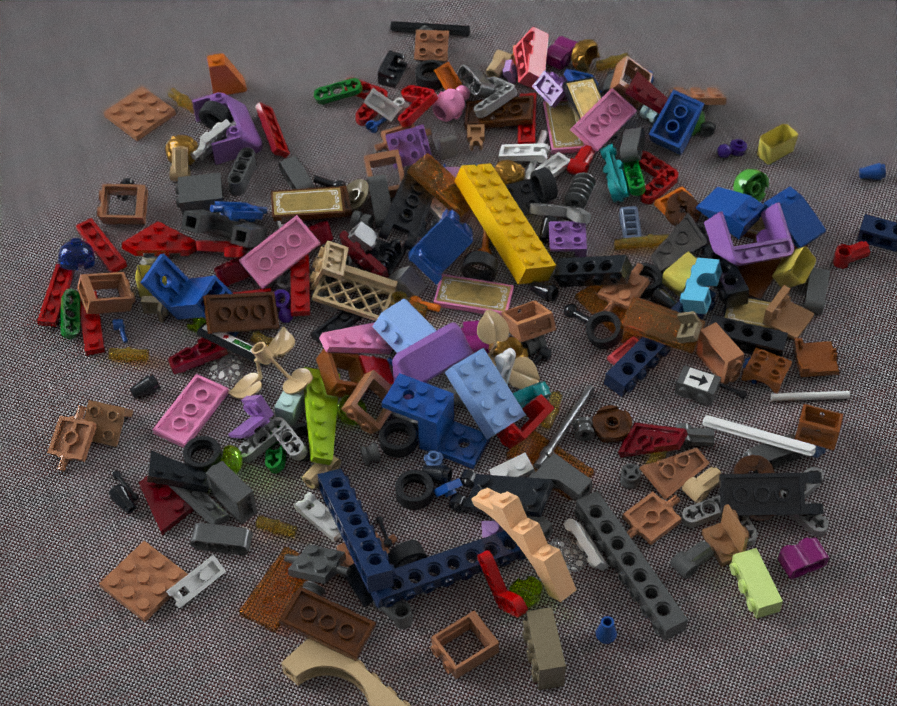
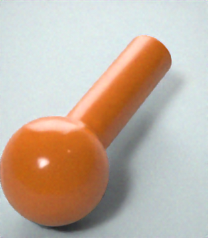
M483 230L482 247L478 251L488 252L492 255L489 249L490 238L485 230Z
M411 296L408 300L416 310L423 308L439 312L441 309L440 305L422 301L419 296Z

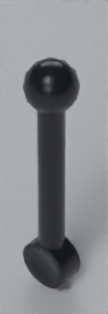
M720 382L721 387L738 394L741 399L746 398V391L736 390Z
M114 471L112 474L113 478L118 479L123 486H127L134 501L138 500L139 495L134 493L122 479L120 471Z
M378 516L376 523L379 524L385 539L384 546L387 548L391 547L392 540L387 536L383 525L384 519Z

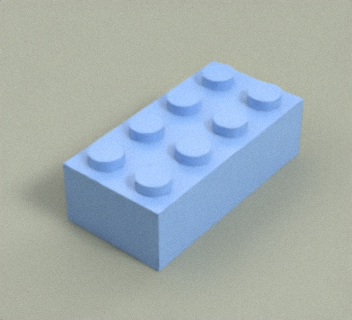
M484 348L453 365L445 372L487 440L526 415Z

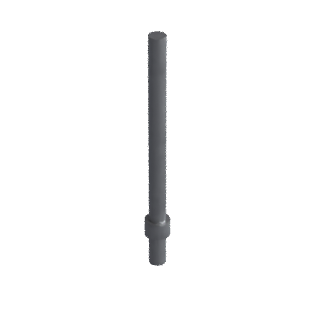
M587 386L554 437L542 449L540 457L534 465L536 469L541 467L542 462L547 457L550 458L553 455L554 449L593 393V386Z

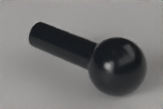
M315 176L313 180L314 183L326 187L346 186L342 180L334 182Z
M568 304L564 308L566 317H575L587 324L590 317L580 312L575 304Z

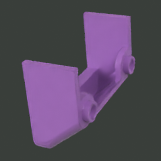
M220 92L192 100L196 122L201 121L198 114L204 103L216 101L230 110L233 121L237 124L226 130L227 139L211 143L215 165L236 159L239 151L246 147L252 148L255 153L262 150L261 137L243 103Z
M780 202L761 212L765 229L757 233V243L733 246L723 211L706 220L704 224L713 251L736 266L790 256L794 252V245Z
M455 322L449 323L398 352L392 361L394 381L400 373L427 383V381L474 354L461 328ZM410 394L404 396L407 400L414 397Z

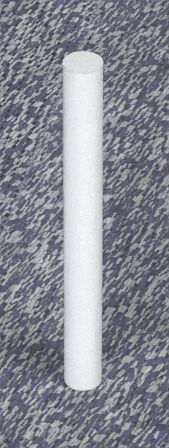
M546 130L541 131L537 144L545 143L548 135ZM530 161L524 180L530 179L531 172L534 171L538 161Z
M850 391L771 393L770 399L771 401L850 399Z

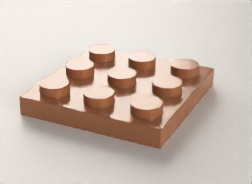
M143 86L103 112L105 118L136 141L176 115L175 109Z
M673 87L674 90L703 102L705 105H726V97L717 87H707V90H701L700 87H690V90H684V87Z
M143 541L99 585L105 592L142 621L146 622L172 597L166 591L188 575V573L147 542Z

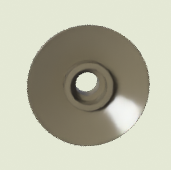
M356 179L346 186L352 211L360 208L368 198L369 185L363 179Z

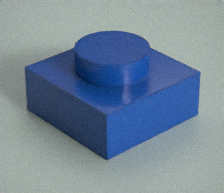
M460 478L434 489L436 497L445 495L447 498L456 494V489L463 486Z

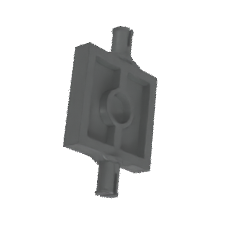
M308 544L300 555L286 554L284 557L286 563H292L288 568L289 576L327 584L337 574L349 576L351 573L350 567L341 566L346 560L345 552Z

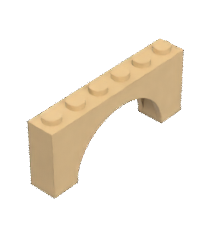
M310 639L304 641L281 662L283 673L298 686L314 677L335 676L354 684L364 694L369 706H411L406 700H400L390 686L386 687L383 685L377 674L366 670L361 660L357 659L354 661Z

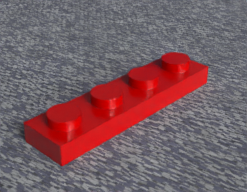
M519 94V97L534 96L533 124L518 125V144H536L537 94Z
M259 102L255 107L271 151L276 156L286 158L290 152L273 108Z
M92 218L76 225L78 233L110 273L118 272L127 267L124 258Z
M309 254L291 267V316H310Z
M56 264L37 319L38 326L57 327L61 316V297L65 290L70 288L75 273L74 265Z
M94 291L96 298L98 299L97 291ZM80 297V316L86 356L104 353L105 347L100 313L87 314Z

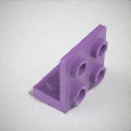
M543 71L532 87L551 107L555 108L566 95L562 84L567 82V79L563 76L559 77L554 72Z
M423 124L385 136L389 151L399 150L402 167L433 158Z
M550 221V251H575V256L586 257L585 223Z
M262 395L246 396L241 400L244 404L245 412L251 415V417L228 434L230 438L247 439L255 433L254 430L259 426L263 427L270 422L269 418L274 413Z

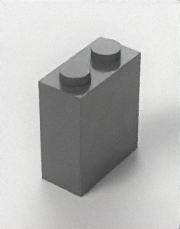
M220 172L178 177V184L175 185L176 195H179L176 198L177 208L181 209L182 215H184L185 211L203 209L210 211V206L215 205V201H224Z

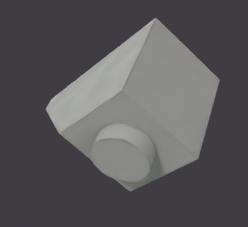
M362 221L348 232V238L353 243L357 241L365 252L367 250L371 251L377 244L375 240L379 234Z

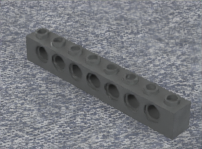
M595 491L576 500V510L574 512L577 519L584 523L589 536H593L599 551L606 555L609 566L616 570L620 582L627 586L633 601L638 602L643 616L649 618L654 632L665 641L685 631L688 622L687 617L600 493ZM647 596H652L655 599H649ZM658 613H665L666 616H661Z

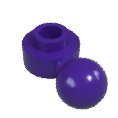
M734 139L731 141L730 146L727 144L720 145L717 149V154L721 158H727L730 154L743 156L746 153L747 144L742 139Z
M279 289L275 291L276 306L280 309L278 317L281 322L289 323L293 319L291 310L288 309L291 304V295L286 290ZM281 298H285L283 303H280Z

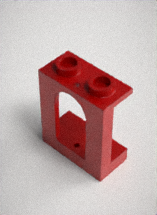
M542 394L522 408L529 420L520 429L512 423L497 434L504 446L511 449L525 440L554 410V407Z

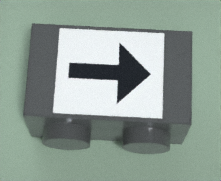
M684 365L676 382L675 394L712 406L719 390L721 377Z

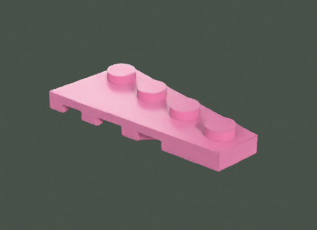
M374 323L323 332L319 337L326 352L390 354L393 350L372 327Z

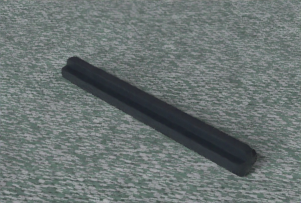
M391 21L390 23L391 31L416 32L423 25H426L433 30L449 31L450 35H470V26L401 21Z

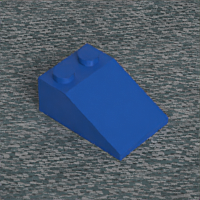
M673 89L649 133L650 141L682 155L705 104Z
M791 186L764 202V210L780 202L792 242L798 248L806 246L826 232L825 227L804 197Z
M716 187L696 206V209L708 218L723 211L729 233L737 239H740L761 218V212L765 208V205L750 195L722 187Z

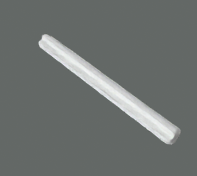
M706 415L703 419V425L708 428L807 456H813L816 452V446L810 443Z

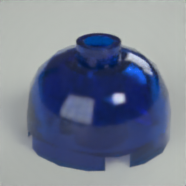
M72 238L60 247L58 265L60 264L61 268L67 270H78V267L84 266V270L89 269L95 265L94 250L90 244L82 241V239Z

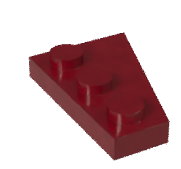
M638 71L625 94L659 114L668 100L663 93Z
M345 230L339 234L342 245L349 247L347 255L351 257L352 261L361 270L389 278L387 268L371 254L366 255L357 241L353 243L348 238L349 234Z
M202 337L197 340L198 344L192 348H184L168 358V361L175 375L212 360L220 359L228 355L227 349Z
M635 422L620 447L618 454L622 458L679 450L688 433L683 428Z
M146 476L138 483L160 533L164 535L194 510L169 486L147 482L148 476Z

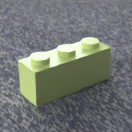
M757 548L734 554L729 565L730 571L738 580L739 590L747 599L749 611L754 613L756 619L780 612L783 601Z

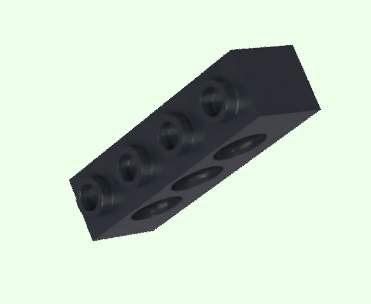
M711 245L703 246L700 258L717 259L720 261L722 274L717 286H713L714 289L718 290L720 301L724 302L726 308L748 304L749 288L738 267L717 255Z
M627 255L559 258L553 276L560 287L621 285L628 283L633 266Z
M712 315L710 325L716 322L743 353L752 355L757 347L782 357L788 333L723 316Z

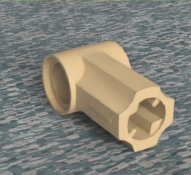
M498 49L493 56V61L486 69V75L489 78H499L503 73L506 60L512 59L514 61V55Z
M185 146L172 147L170 180L178 181V177L191 175L190 167L188 166V148Z
M333 455V461L330 465L314 463L302 476V481L309 488L316 489L319 486L318 474L339 469L341 460Z
M710 467L697 478L691 477L684 483L682 491L696 504L702 502L709 492L719 485L721 471L716 467Z

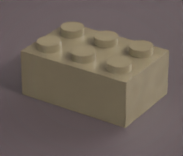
M552 607L526 611V620H523L524 630L522 631L524 644L527 643L528 650H526L528 663L532 664L531 677L533 683L537 682L538 690L564 686L566 664Z

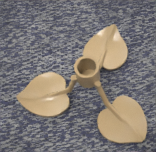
M486 310L478 323L477 334L479 339L485 344L494 342L488 356L496 367L497 364L492 354L497 347V342L507 340L509 327L500 314L492 310ZM527 357L516 358L508 381L509 384L515 388L523 389L538 383L540 377L533 361Z
M282 327L268 347L264 342H259L253 346L252 353L256 357L254 362L256 363L258 374L250 373L244 376L228 392L232 397L243 399L246 396H252L259 392L262 388L260 380L263 378L260 363L268 365L272 362L288 378L283 384V390L287 394H296L311 383L313 376L308 369L298 368L292 375H289L273 359V357L287 354L295 345V338L285 327Z

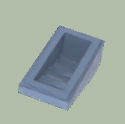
M637 206L620 207L619 220L623 242H642Z

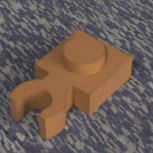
M484 124L467 125V142H470L471 151H473V147L476 145L480 147V150L483 149V142H485Z

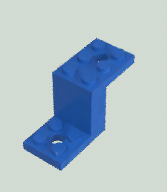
M446 209L442 213V219L410 251L409 259L436 285L442 280V273L473 242V229L466 222L463 224L459 219L460 216L453 209L451 211Z
M165 254L158 256L140 282L177 320L200 317L206 319L203 296L233 294L216 275L189 279ZM163 276L167 278L166 285L162 282ZM234 332V333H229V334H231V335H233V336L236 337L239 332Z
M399 373L381 403L382 408L418 421L420 449L427 452L436 450L442 453L443 458L471 469L475 468L490 441V438L488 440L485 438L482 431L454 421V393ZM408 394L414 396L409 400L404 398V396ZM465 442L468 443L469 446L462 448L459 446V444Z

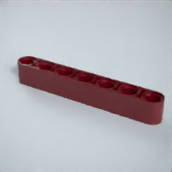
M328 221L319 222L308 227L319 240V246L334 239ZM245 255L214 268L216 277L225 286L251 276L239 262Z

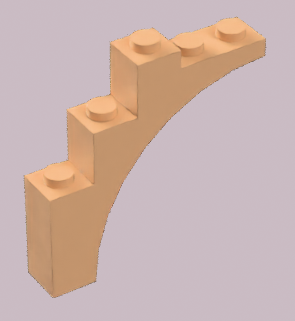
M486 488L479 491L472 498L474 506L493 518L520 547L534 567L550 597L562 602L576 591L560 549L547 543L538 522L527 518L518 496L509 492L500 494Z

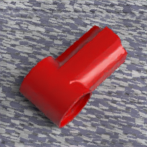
M589 145L581 147L576 157L570 159L567 173L572 175L582 172L587 173L596 151Z
M861 241L849 246L846 244L839 245L833 257V265L844 269L848 267L849 263L870 256L869 244L866 241Z

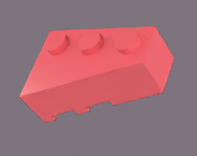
M532 27L513 48L518 83L534 89L532 87L543 71L546 70L549 37L548 33Z

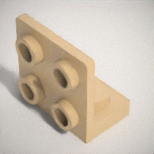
M327 241L324 247L321 246L318 258L315 257L312 264L314 271H312L309 282H312L311 290H315L323 274L339 280L342 279L349 247Z

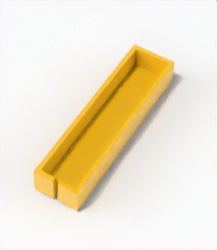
M492 164L461 166L454 182L517 284L548 281L556 264Z

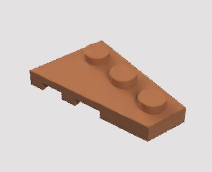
M694 448L675 456L643 465L639 469L660 495L667 499L682 487L688 479L694 477L710 463L698 448Z

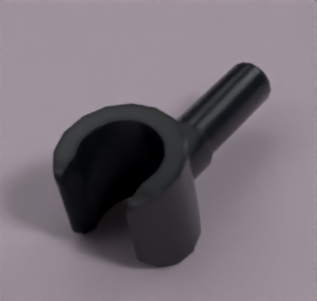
M546 347L541 348L533 363L536 365L542 358L548 361L552 356V350Z

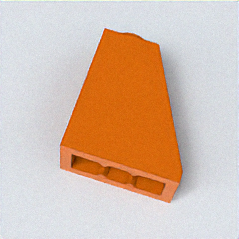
M224 53L207 56L213 94L220 92L229 95L247 91L244 77Z

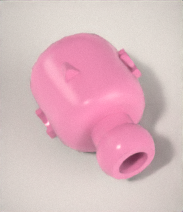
M460 85L456 89L441 91L437 95V101L432 105L435 116L444 122H449L454 118L458 119L463 113L465 101L470 97V90L466 86Z

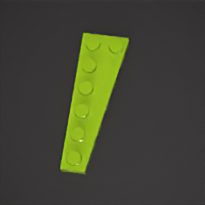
M304 367L313 376L311 383L303 389L310 459L314 463L330 465L333 461L338 397L327 395L320 370Z

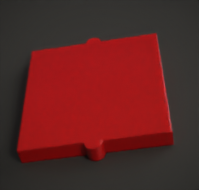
M363 355L358 357L364 374L374 370L390 385H393L394 378L387 359Z

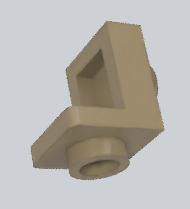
M142 296L141 304L144 313L158 314L159 321L164 323L165 316H168L169 311L154 296Z
M694 311L678 313L677 318L681 323L676 337L678 342L697 341L702 327L697 314Z

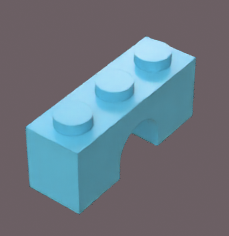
M697 258L695 265H692L691 276L686 280L685 291L680 296V303L683 304L684 312L694 311L699 314H707L711 303L709 287L706 286H717L722 274L719 260Z

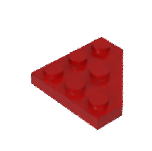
M159 221L122 242V249L134 256H143V253H154V256H159L160 254L169 256V253H180V256H189L197 251L194 239Z

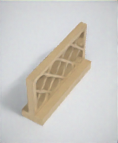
M345 265L344 276L341 280L335 278V282L327 284L325 280L327 275L323 274L314 291L312 300L376 321L379 315L373 314L371 310L380 307L383 312L389 308L397 292L398 281ZM348 282L354 287L345 290L342 284ZM339 285L341 292L333 294L330 288ZM360 289H369L371 293L363 296ZM327 290L330 296L323 298L318 296L321 291ZM356 291L359 297L351 300L348 294ZM385 294L389 297L386 300L380 301L377 295ZM345 296L347 302L339 303L336 298ZM374 297L377 303L368 306L366 299ZM362 301L365 306L362 309H357L353 304Z

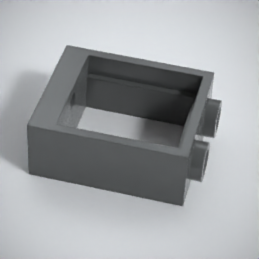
M223 461L210 467L206 472L211 495L242 525L257 513L253 490Z

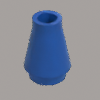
M879 162L859 168L860 179L881 180L886 178L885 164H880Z
M610 616L602 618L595 632L596 638L603 644H609L617 637L614 619Z

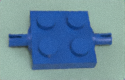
M215 201V205L210 206L212 213L220 212L221 215L229 217V220L239 221L240 219L255 222V219L263 220V214H267L268 211L267 207L253 206L247 202Z

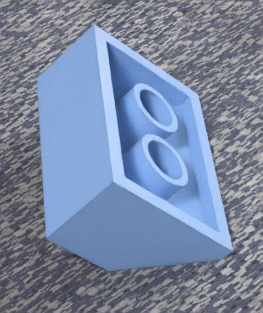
M402 299L383 311L372 326L396 353L437 331L407 299Z

